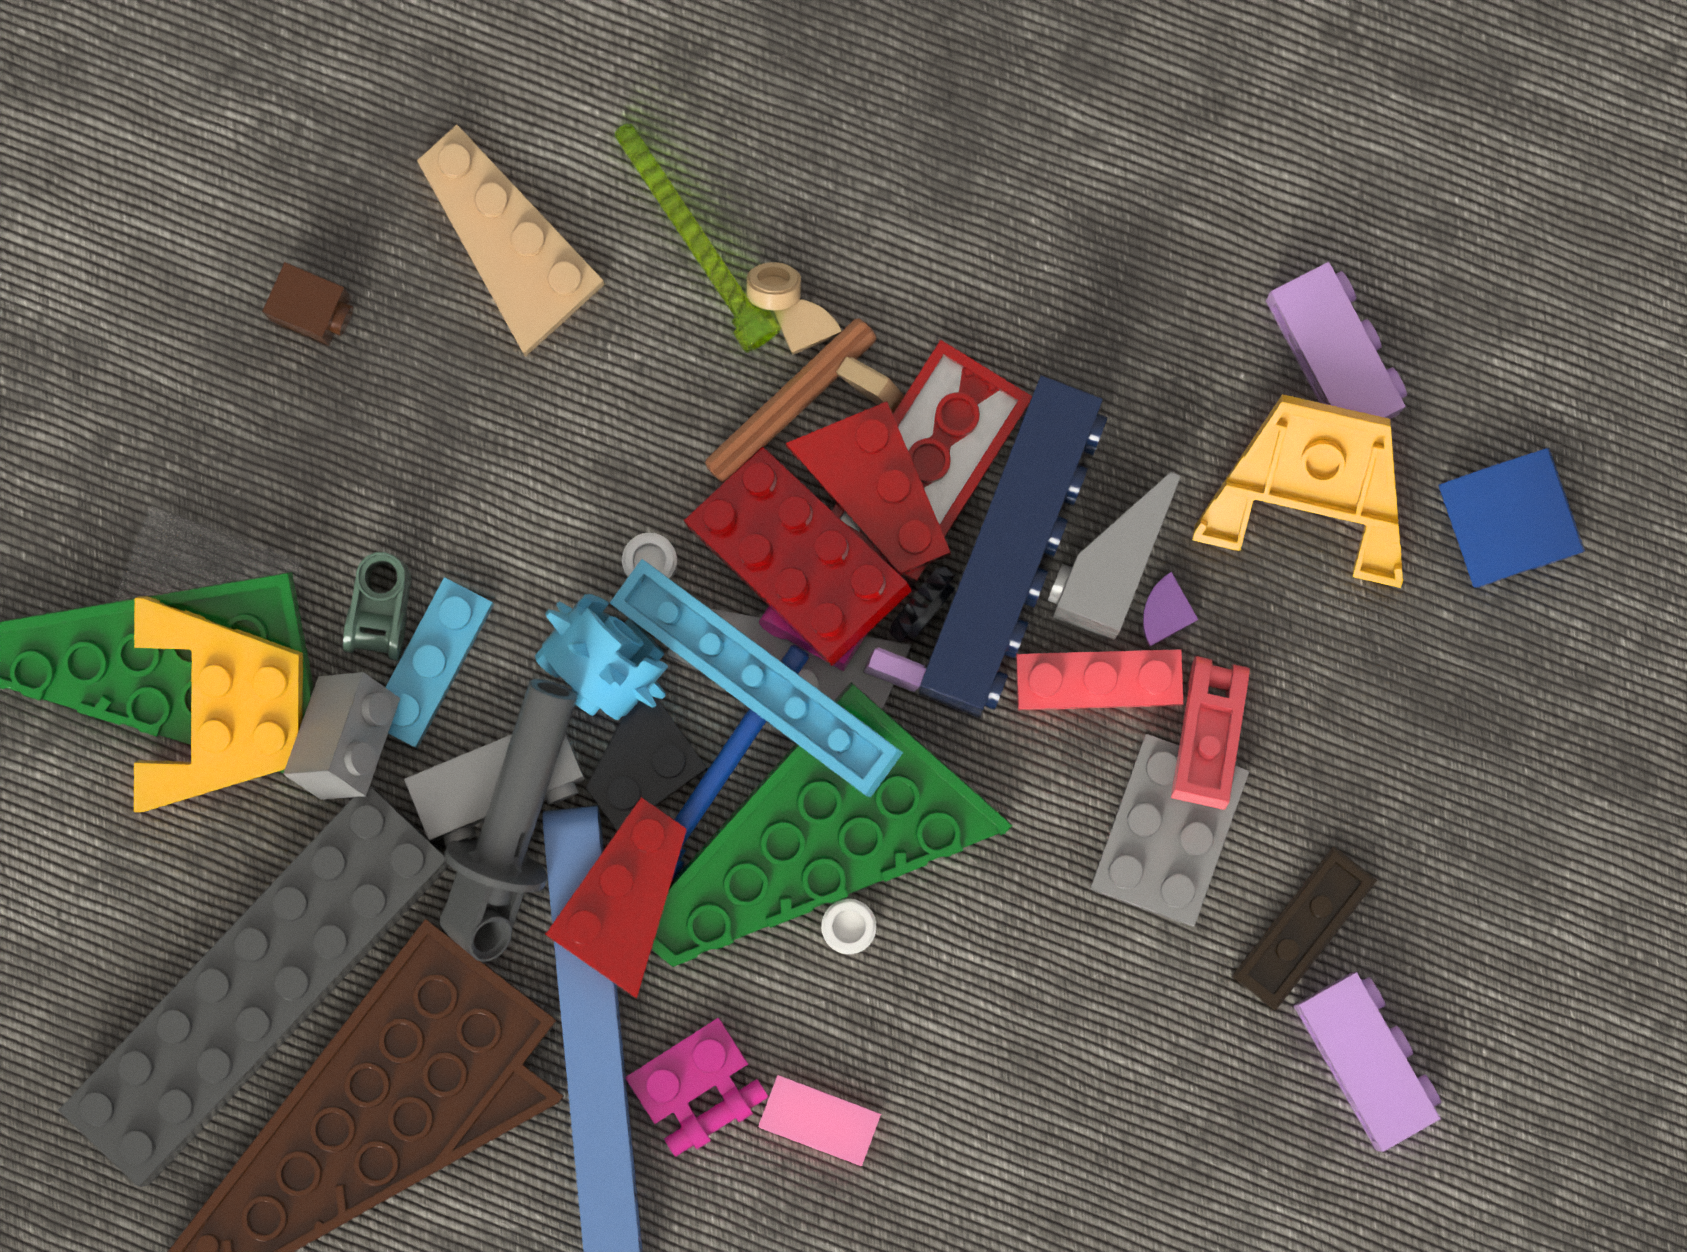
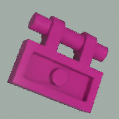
M719 1017L625 1077L654 1124L672 1113L675 1114L682 1127L664 1138L675 1157L692 1146L697 1150L711 1141L709 1135L734 1119H737L740 1123L753 1114L751 1108L769 1097L758 1079H755L740 1090L735 1085L730 1076L747 1066L748 1062ZM716 1086L724 1100L697 1117L689 1102Z

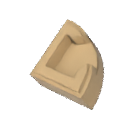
M799 299L792 307L773 310L792 355L833 339L842 332L836 320L825 309L806 300Z
M846 357L836 371L844 381L875 404L879 405L887 401L892 414L904 398L903 393L889 377L853 357Z

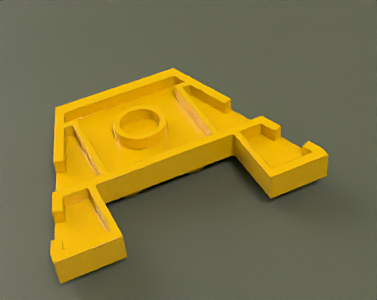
M1282 394L1195 524L1192 540L1241 551L1254 500L1364 524L1353 566V577L1401 588L1403 569L1391 419Z
M149 596L136 597L134 648L190 649L192 651L191 762L138 760L135 762L134 812H145L284 770L302 723L303 653L242 630H233L190 611H181Z

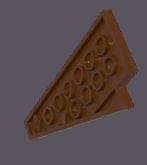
M425 919L168 1252H295L560 1103L564 1095L524 1065L558 1020L485 963L472 957L436 925Z

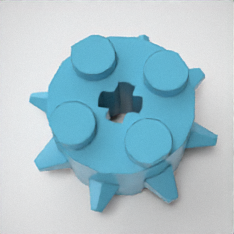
M584 594L573 608L558 602L557 607L560 612L548 609L545 613L555 629L542 643V648L537 652L535 658L536 662L546 672L556 678L561 677L573 688L572 691L578 696L575 704L590 715H595L601 709L613 719L619 720L621 717L626 716L639 700L653 708L656 706L653 697L663 699L666 696L665 691L657 682V679L668 668L666 663L660 661L664 652L643 628L630 618L624 623L620 619L605 613L604 610L609 605V602L593 594Z

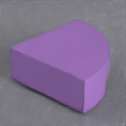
M1172 572L1164 576L1154 586L1144 607L1143 632L1149 648L1198 621L1196 614Z

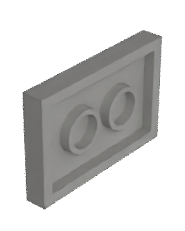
M1145 734L1089 890L1195 927L1250 771L1235 766L1230 801L1225 810L1171 798L1179 745Z

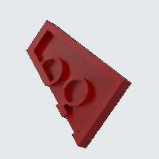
M887 401L786 443V447L816 478L821 487L845 511L857 528L900 576L951 555L949 546Z
M641 797L545 936L637 999L687 829Z

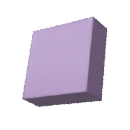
M878 647L869 655L863 672L915 692L920 687L926 668H924L925 665Z

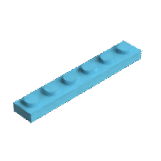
M640 560L610 601L612 606L866 796L871 797L903 754L901 750L645 560Z

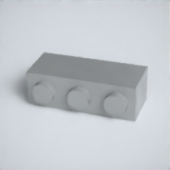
M567 731L545 795L548 805L561 802L578 794L576 784L586 780ZM512 734L404 779L429 841L435 843L443 840L445 847H447V844L451 841H461L476 836L474 826L484 823Z

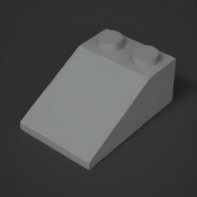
M1170 472L1083 549L1077 555L1073 567L1061 565L1048 601L1057 604L1053 618L1111 641L1115 640L1127 615L1180 480V475Z

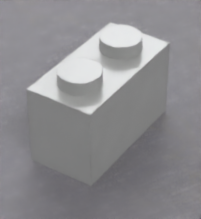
M364 672L318 676L283 774L321 800L366 796L400 698Z

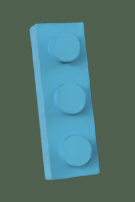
M445 577L443 578L385 687L400 698L388 734L418 749L494 606L493 602Z

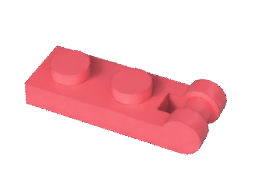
M1200 656L1194 657L1188 681L1189 690L1171 798L1223 810L1227 807L1230 801L1250 674L1249 667L1233 664L1231 669L1212 665V659ZM1213 687L1226 690V697L1208 694V688Z

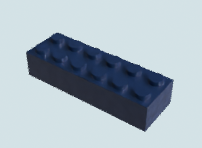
M1042 375L1040 376L920 684L919 695L978 718L981 717L984 706L995 710L1008 674L998 671L1005 655L1015 659L1028 626V622L1019 619L1024 604L1035 607L1048 571L1039 568V564L1043 554L1055 556L1068 519L1058 515L1063 503L1074 507L1088 468L1078 465L1083 452L1094 455L1108 417L1098 414L1103 401L1102 398Z

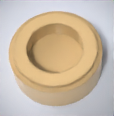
M769 262L760 264L751 269L747 274L746 296L753 305L766 310H782L792 307L799 301L801 296V276L797 270L783 263Z

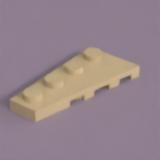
M457 124L417 160L525 357L605 285L604 280Z

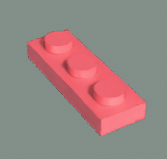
M1181 649L1016 655L1018 710L1183 705Z

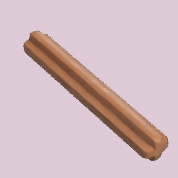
M859 318L854 319L706 459V467L716 479L724 483L839 377L836 371L846 357H853L857 360L875 343L876 335L868 324Z

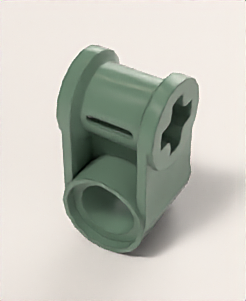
M375 552L366 556L359 563L356 571L352 602L344 627L343 651L345 653H353L355 649L386 653L390 660L398 661L400 659L406 633V611L411 587V573L408 566L396 556L386 552ZM390 563L396 569L397 582L390 591L377 593L371 585L370 577L372 571L381 564ZM364 630L385 631L386 634L384 636L364 633Z

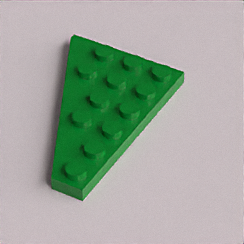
M292 571L149 595V597L157 599L160 603L181 611H190L233 630L239 629L302 652L303 720L314 685ZM135 598L0 621V689L8 688L20 692L26 697L39 701L47 700L76 709L78 713L117 725H128L146 734L156 737L160 735L191 745L192 651L190 649L134 648Z
M850 682L834 701L903 752L871 797L866 796L805 749L795 744L671 881L652 950L671 967H675L697 958L703 952L734 943L733 940L768 926L772 928L809 913L815 907L825 903H834L849 897L848 894L882 880L886 882L926 866L928 862L939 857H948L961 852L964 847L994 835H1003L1010 829L1012 824L854 683Z

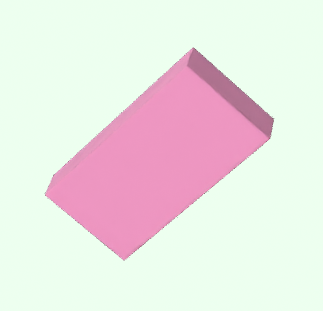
M777 1075L758 1127L862 1166L881 1114Z

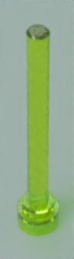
M626 123L615 131V138L735 318L732 320V324L736 330L733 332V335L744 352L754 351L769 342L781 331V327L769 310L763 311L762 308L752 305L748 300L746 294L634 126Z

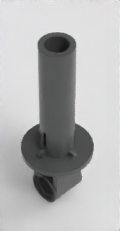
M542 679L529 681L479 838L476 840L451 841L447 844L444 853L446 862L457 873L447 904L440 917L441 929L455 943L481 962L491 961L506 950L511 941L512 929L524 893L542 890L548 878L545 869L526 853L578 697L571 689L552 681Z

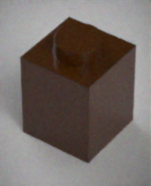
M284 262L262 312L270 321L330 346L334 334L339 336L344 334L351 320L354 307L348 304L351 296L345 287Z

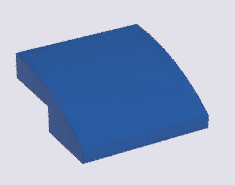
M1550 448L1502 462L1438 485L1474 588H1479L1585 552Z

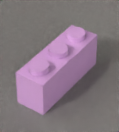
M1327 262L1270 291L1266 303L1319 403L1389 419L1402 412L1406 407L1402 398L1407 396L1404 383L1393 367L1386 370L1377 353V350L1382 348L1378 334L1368 319L1360 321L1351 302L1356 300V295L1344 272L1340 271L1335 274L1331 264Z
M1357 972L1349 973L1293 1005L1376 1151L1384 1152L1441 1119L1434 1108L1441 1104L1440 1097L1425 1074L1418 1078L1406 1059L1413 1055L1412 1048L1397 1025L1391 1029L1388 1028L1379 1012V1009L1386 1006L1370 977L1361 980Z

